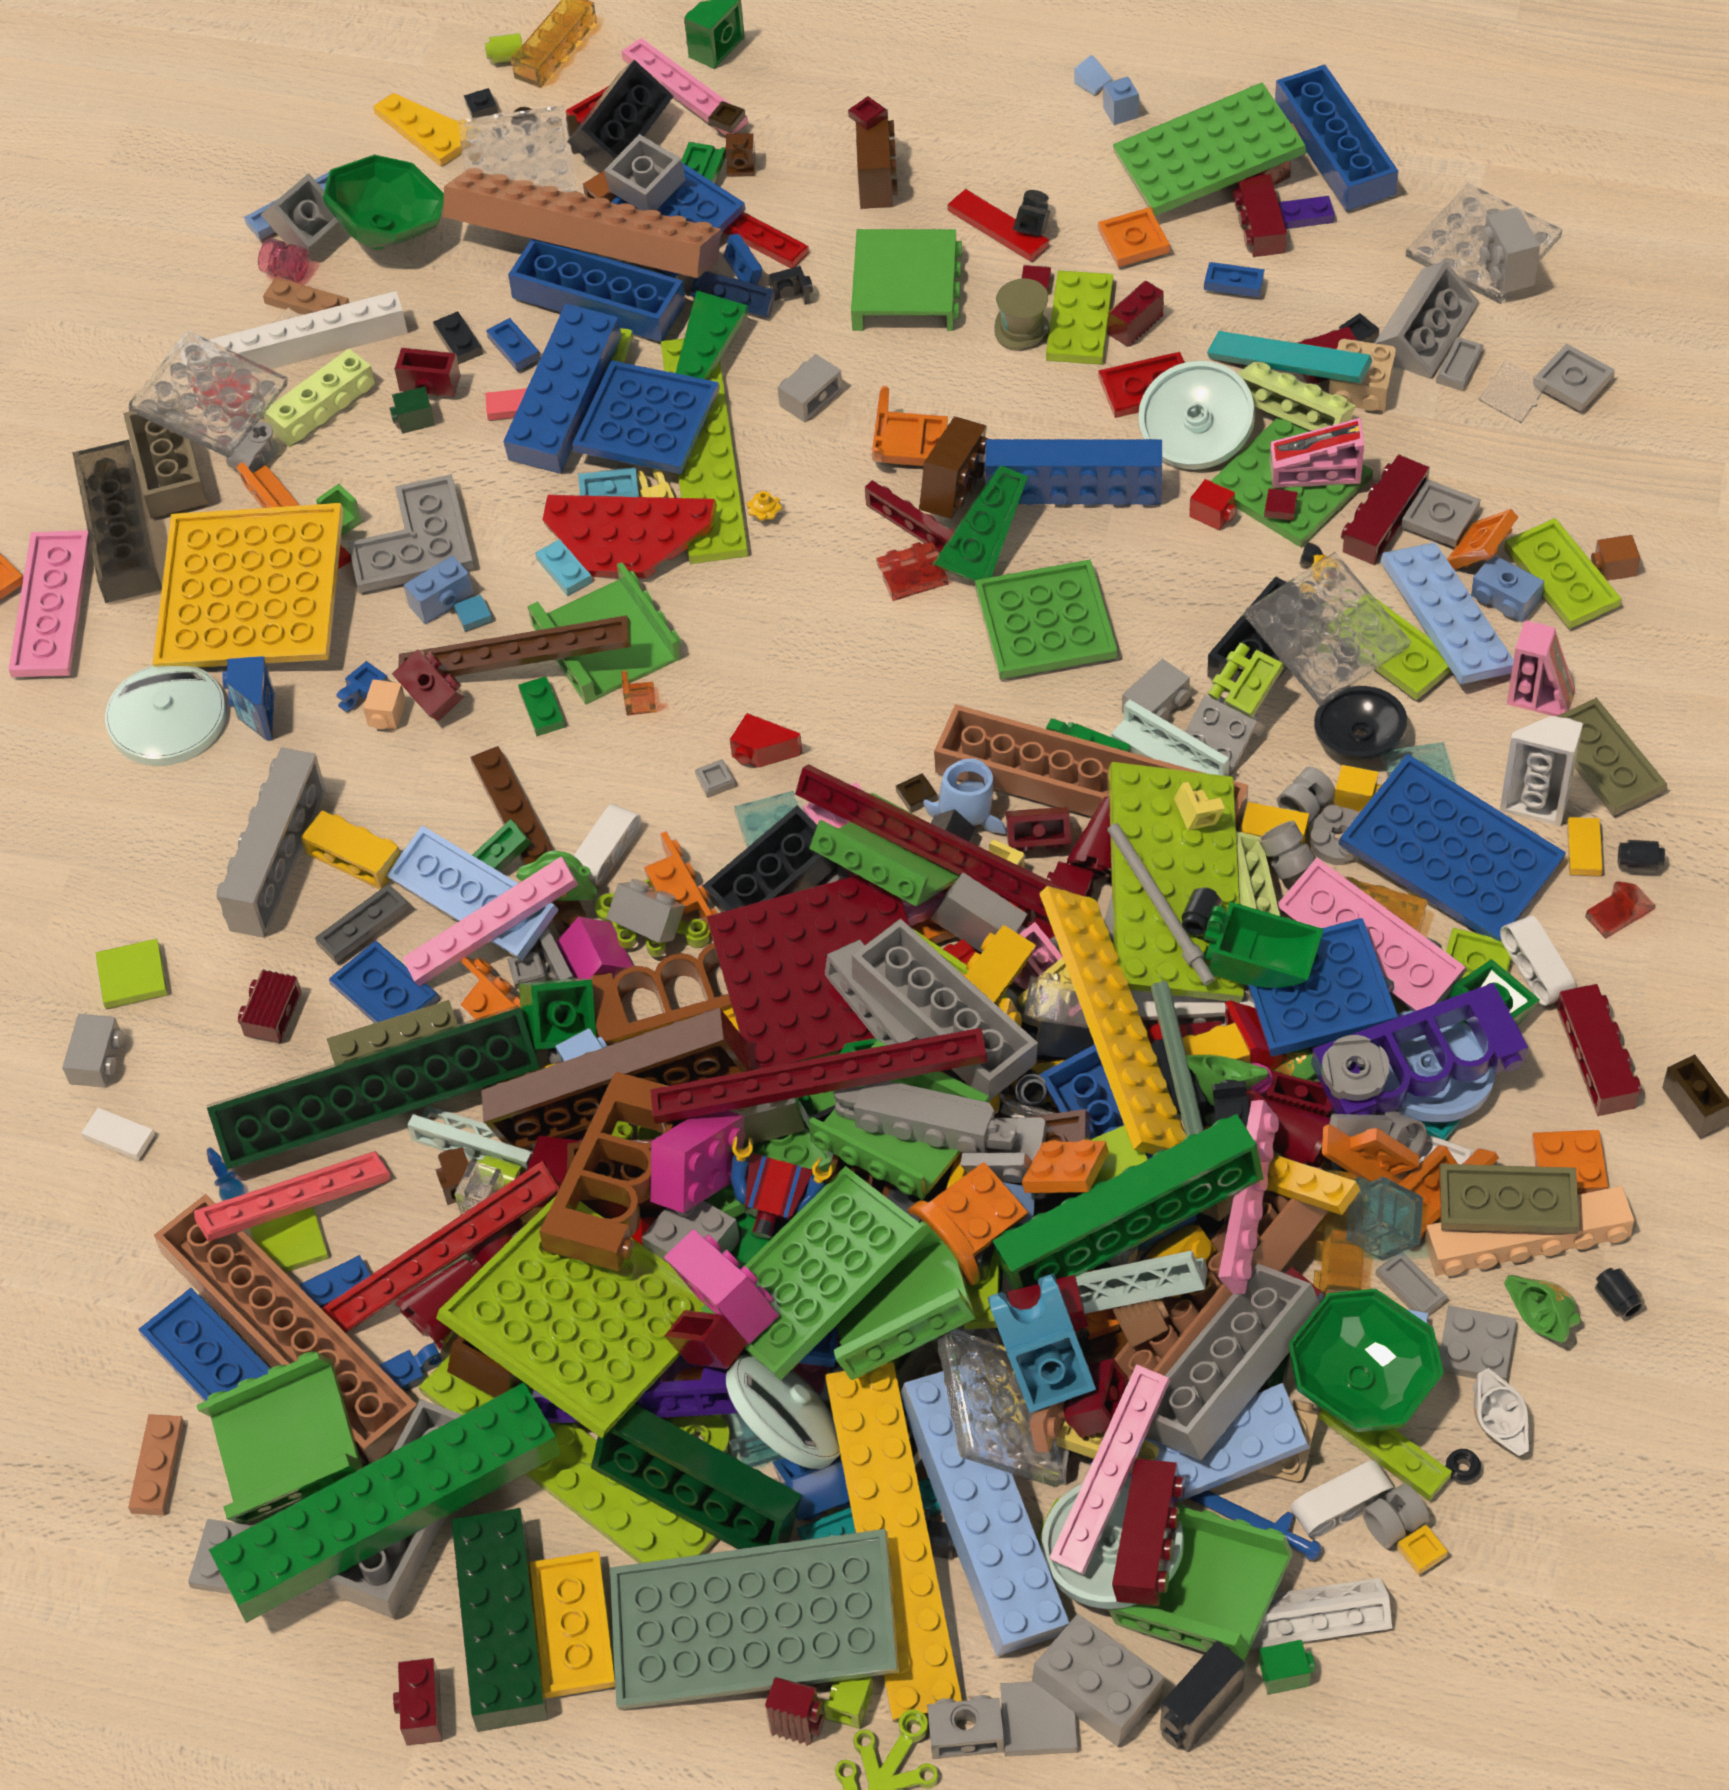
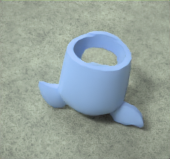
M963 759L948 767L943 775L939 802H930L928 800L923 802L927 813L932 818L934 815L955 809L973 826L981 824L989 832L1004 835L1007 833L1004 823L990 815L994 784L992 772L984 762L977 759ZM962 772H975L984 778L985 787L983 782L970 779L965 780L961 784H956L957 777Z

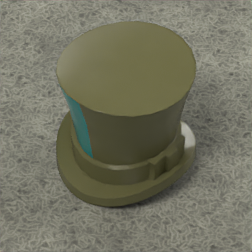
M1016 279L1003 285L996 295V302L1000 312L995 319V337L1000 345L1010 350H1020L1033 346L1041 341L1049 331V322L1043 315L1048 303V292L1041 283L1032 279Z

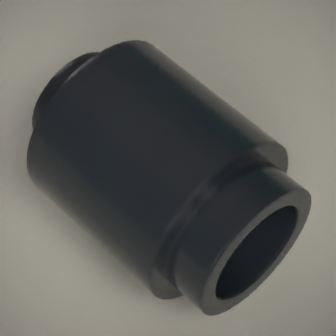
M1628 839L1627 843L1619 842L1618 867L1625 868L1626 871L1657 872L1658 866H1664L1665 848L1659 847V841Z
M1207 887L1197 888L1192 891L1181 917L1183 921L1182 926L1187 933L1193 936L1205 935L1213 907L1222 906V900L1216 891Z
M1032 1068L1009 1085L1012 1095L1025 1106L1032 1107L1041 1104L1048 1094L1045 1079Z
M1608 1268L1596 1278L1598 1282L1595 1286L1596 1292L1615 1315H1620L1622 1319H1628L1644 1306L1645 1303L1641 1299L1642 1293L1621 1268L1615 1270Z

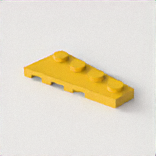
M396 93L390 94L373 106L376 116L440 167L483 140L480 131Z

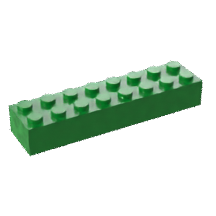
M1237 1114L1229 1118L1220 1119L1212 1127L1198 1134L1187 1136L1181 1143L1168 1150L1158 1151L1152 1158L1137 1166H1130L1118 1176L1095 1184L1089 1192H1085L1077 1197L1068 1198L1060 1206L1046 1213L1035 1215L1029 1222L1020 1227L1003 1232L998 1238L993 1240L1006 1279L1012 1289L1016 1290L1039 1284V1278L1054 1274L1056 1279L1071 1275L1077 1277L1263 1180L1257 1144Z

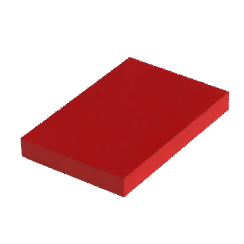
M1180 351L1098 370V378L1114 418L1139 413L1141 400L1150 384L1166 370L1185 363Z

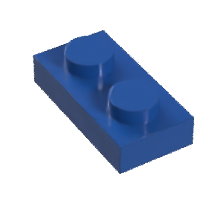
M740 234L729 235L724 253L725 260L739 280L758 285L762 277L760 263L757 262Z
M1209 262L1204 281V290L1260 297L1265 269Z
M511 318L486 330L488 339L516 371L540 359L539 350Z
M358 1255L299 1285L322 1308L369 1277L370 1273L361 1256Z

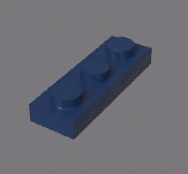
M705 271L698 278L694 277L690 296L695 297L696 291L704 292L748 305V312L770 317L776 289Z

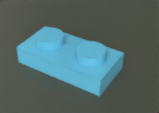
M636 467L578 473L581 496L639 497Z
M560 539L535 552L536 560L567 596L592 583L590 573Z

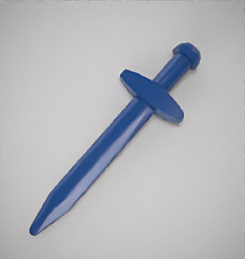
M1208 1490L1189 1497L1191 1500L1232 1520L1241 1519L1253 1527L1264 1530L1273 1528L1282 1532L1286 1536L1290 1547L1305 1554V1558L1308 1560H1316L1321 1554L1322 1546L1318 1541L1313 1540L1311 1542L1290 1532L1293 1513H1285L1274 1523Z

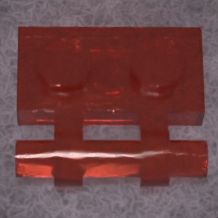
M932 541L924 544L917 542L911 544V548L901 551L890 550L886 552V555L876 558L879 569L888 566L891 568V570L882 573L883 581L892 601L948 585V576L945 570L932 565L937 556L929 559L925 556L935 553ZM915 559L916 561L909 565H901V562Z

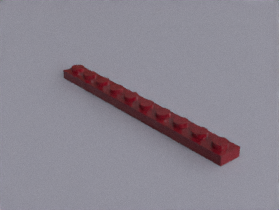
M809 764L802 767L795 792L796 796L959 875L965 873L988 889L1047 918L1048 916L1040 897V893L1046 886L1074 893Z
M982 1028L650 1089L653 1118L655 1124L987 1063Z

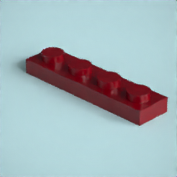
M873 480L865 486L867 507L938 553L941 552L955 530L946 528L937 522L933 516L921 512L908 500H903L893 494L886 486H881Z

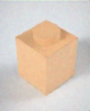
M372 680L363 706L368 726L377 729L397 730L406 703L403 687L400 683Z

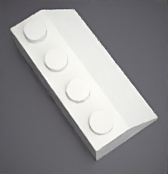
M1549 716L1512 733L1499 811L1561 826L1570 796L1583 723L1569 718Z

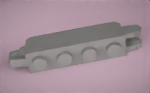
M891 1081L863 1085L861 1088L852 1087L833 1091L834 1101H836V1114L855 1120L856 1128L870 1133L879 1132L902 1140H915L927 1143L933 1147L942 1146L956 1149L963 1153H986L988 1148L1011 1150L1016 1140V1126L995 1119L994 1109L988 1102Z

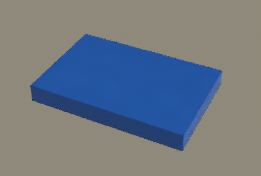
M376 940L329 978L330 985L373 1023L434 1005L440 1000L438 993L426 983L418 986L414 982L408 968Z

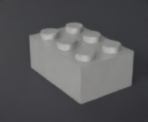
M1077 1614L1034 1663L1032 1682L1075 1712V1716L1118 1747L1160 1698L1164 1676L1080 1614Z

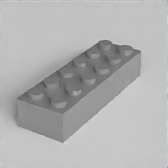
M281 747L277 758L271 761L270 774L266 783H262L260 787L258 803L249 813V824L246 831L242 832L239 836L238 850L235 857H231L228 862L227 875L224 882H221L217 888L216 897L220 902L223 917L226 919L229 931L262 938L266 936L302 849L303 842L301 836L313 822L326 791L315 753Z
M899 919L852 955V978L918 1039L982 1028L988 1062L954 1068L952 1070L970 1087L988 1095L989 1101L1036 1064L1038 1042L903 920Z
M1257 1264L1252 1270L1251 1278L1247 1282L1246 1293L1231 1295L1165 1375L1170 1379V1383L1147 1432L1148 1438L1198 1460H1202L1289 1353V1342L1320 1304L1311 1283Z
M420 1399L393 1451L462 1416V1414ZM447 1516L326 1580L331 1594L394 1619Z

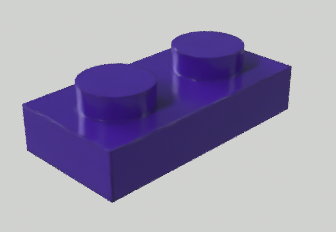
M1329 195L1278 202L1286 229L1334 223L1335 215Z

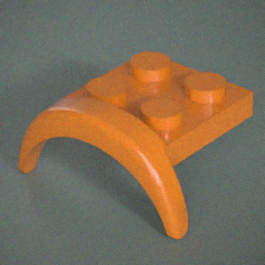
M882 386L879 393L872 460L881 463L924 466V461L948 426V416L888 412L889 388Z
M982 1162L929 1203L918 1201L908 1209L909 1214H914L922 1219L940 1237L959 1263L968 1283L971 1285H975L980 1278L974 1257L991 1245L993 1240L998 1238L1003 1232L1015 1227L1027 1218L1028 1211L985 1162Z

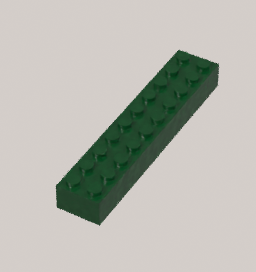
M517 1005L208 1104L206 1108L226 1170L540 1068L521 1008Z

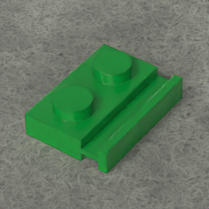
M688 142L681 160L682 163L716 183L726 159L725 147L716 149L713 145Z

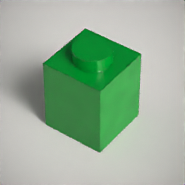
M1302 1639L1262 1647L1259 1650L1258 1663L1267 1695L1309 1687L1311 1673L1315 1672V1663L1311 1651L1305 1652Z

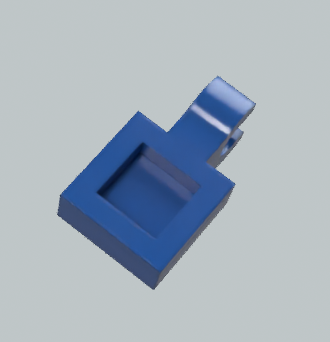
M365 661L345 678L346 687L339 690L336 694V697L342 700L338 707L346 713L350 712L356 706L360 697L367 698L372 680L388 681L387 675Z
M431 1343L423 1347L415 1357L409 1349L380 1364V1367L406 1392L423 1383L425 1378L422 1373L438 1367L443 1361L435 1344Z

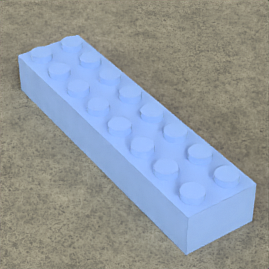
M970 1364L961 1365L904 1383L900 1396L905 1416L996 1657L1058 1637L1069 1624V1621Z

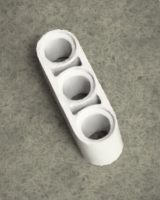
M610 804L574 856L581 861L583 866L590 869L589 880L594 885L600 886L603 884L636 836L641 824V816L615 804Z
M1528 916L1501 927L1500 936L1504 947L1532 993L1540 999L1539 1003L1541 1005L1547 1006L1558 1001L1560 991L1576 988L1572 974L1537 918Z
M1370 1460L1303 1494L1292 1503L1290 1508L1309 1538H1317L1362 1515V1509L1380 1498L1386 1501V1494L1395 1489L1377 1460Z

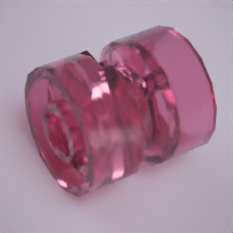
M268 238L262 244L258 256V267L262 273L272 276L280 275L282 279L300 282L308 270L309 252L306 248L294 244L288 245L286 242L274 238Z

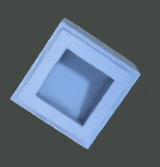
M1092 55L1080 63L1074 70V83L1093 95L1103 89V84L1112 81V77Z

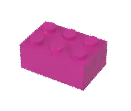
M723 1111L691 1117L654 1139L651 1143L650 1202L685 1213L731 1183L732 1159L735 1156L732 1151V1143L736 1136L737 1147L743 1149L745 1139L744 1116L731 1111Z
M693 1229L663 1258L701 1302L715 1314L723 1315L750 1344L779 1316L770 1305L774 1299L762 1286L756 1288L755 1285L758 1279L747 1267L743 1266L741 1269H738L740 1263L730 1252L725 1250L721 1254V1246L709 1234L703 1238Z

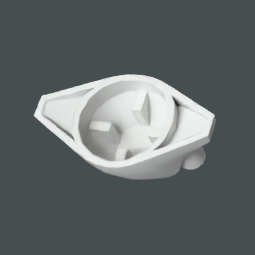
M1489 1368L1477 1374V1382L1473 1385L1475 1393L1473 1400L1474 1414L1479 1426L1488 1436L1514 1454L1520 1456L1528 1452V1413L1522 1396Z

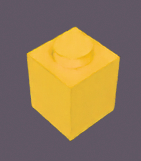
M1342 765L1335 788L1334 805L1361 812L1382 786L1377 784L1378 772Z

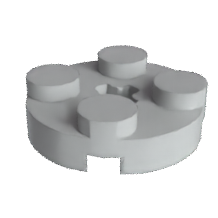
M1328 805L1324 808L1323 812L1314 817L1309 827L1308 840L1309 844L1313 847L1314 854L1320 860L1332 865H1346V861L1356 858V862L1361 859L1338 844L1339 840L1335 839L1334 834L1336 832L1344 833L1359 813L1357 811L1337 805Z
M1349 1035L1337 1039L1328 1051L1326 1050L1321 1068L1323 1080L1330 1088L1331 1094L1338 1099L1345 1098L1354 1101L1365 1100L1379 1095L1383 1091L1388 1079L1390 1068L1385 1050L1381 1046L1378 1048L1375 1044L1370 1043L1371 1039L1365 1036ZM1351 1062H1357L1358 1067H1364L1365 1070L1355 1074L1347 1068H1350Z

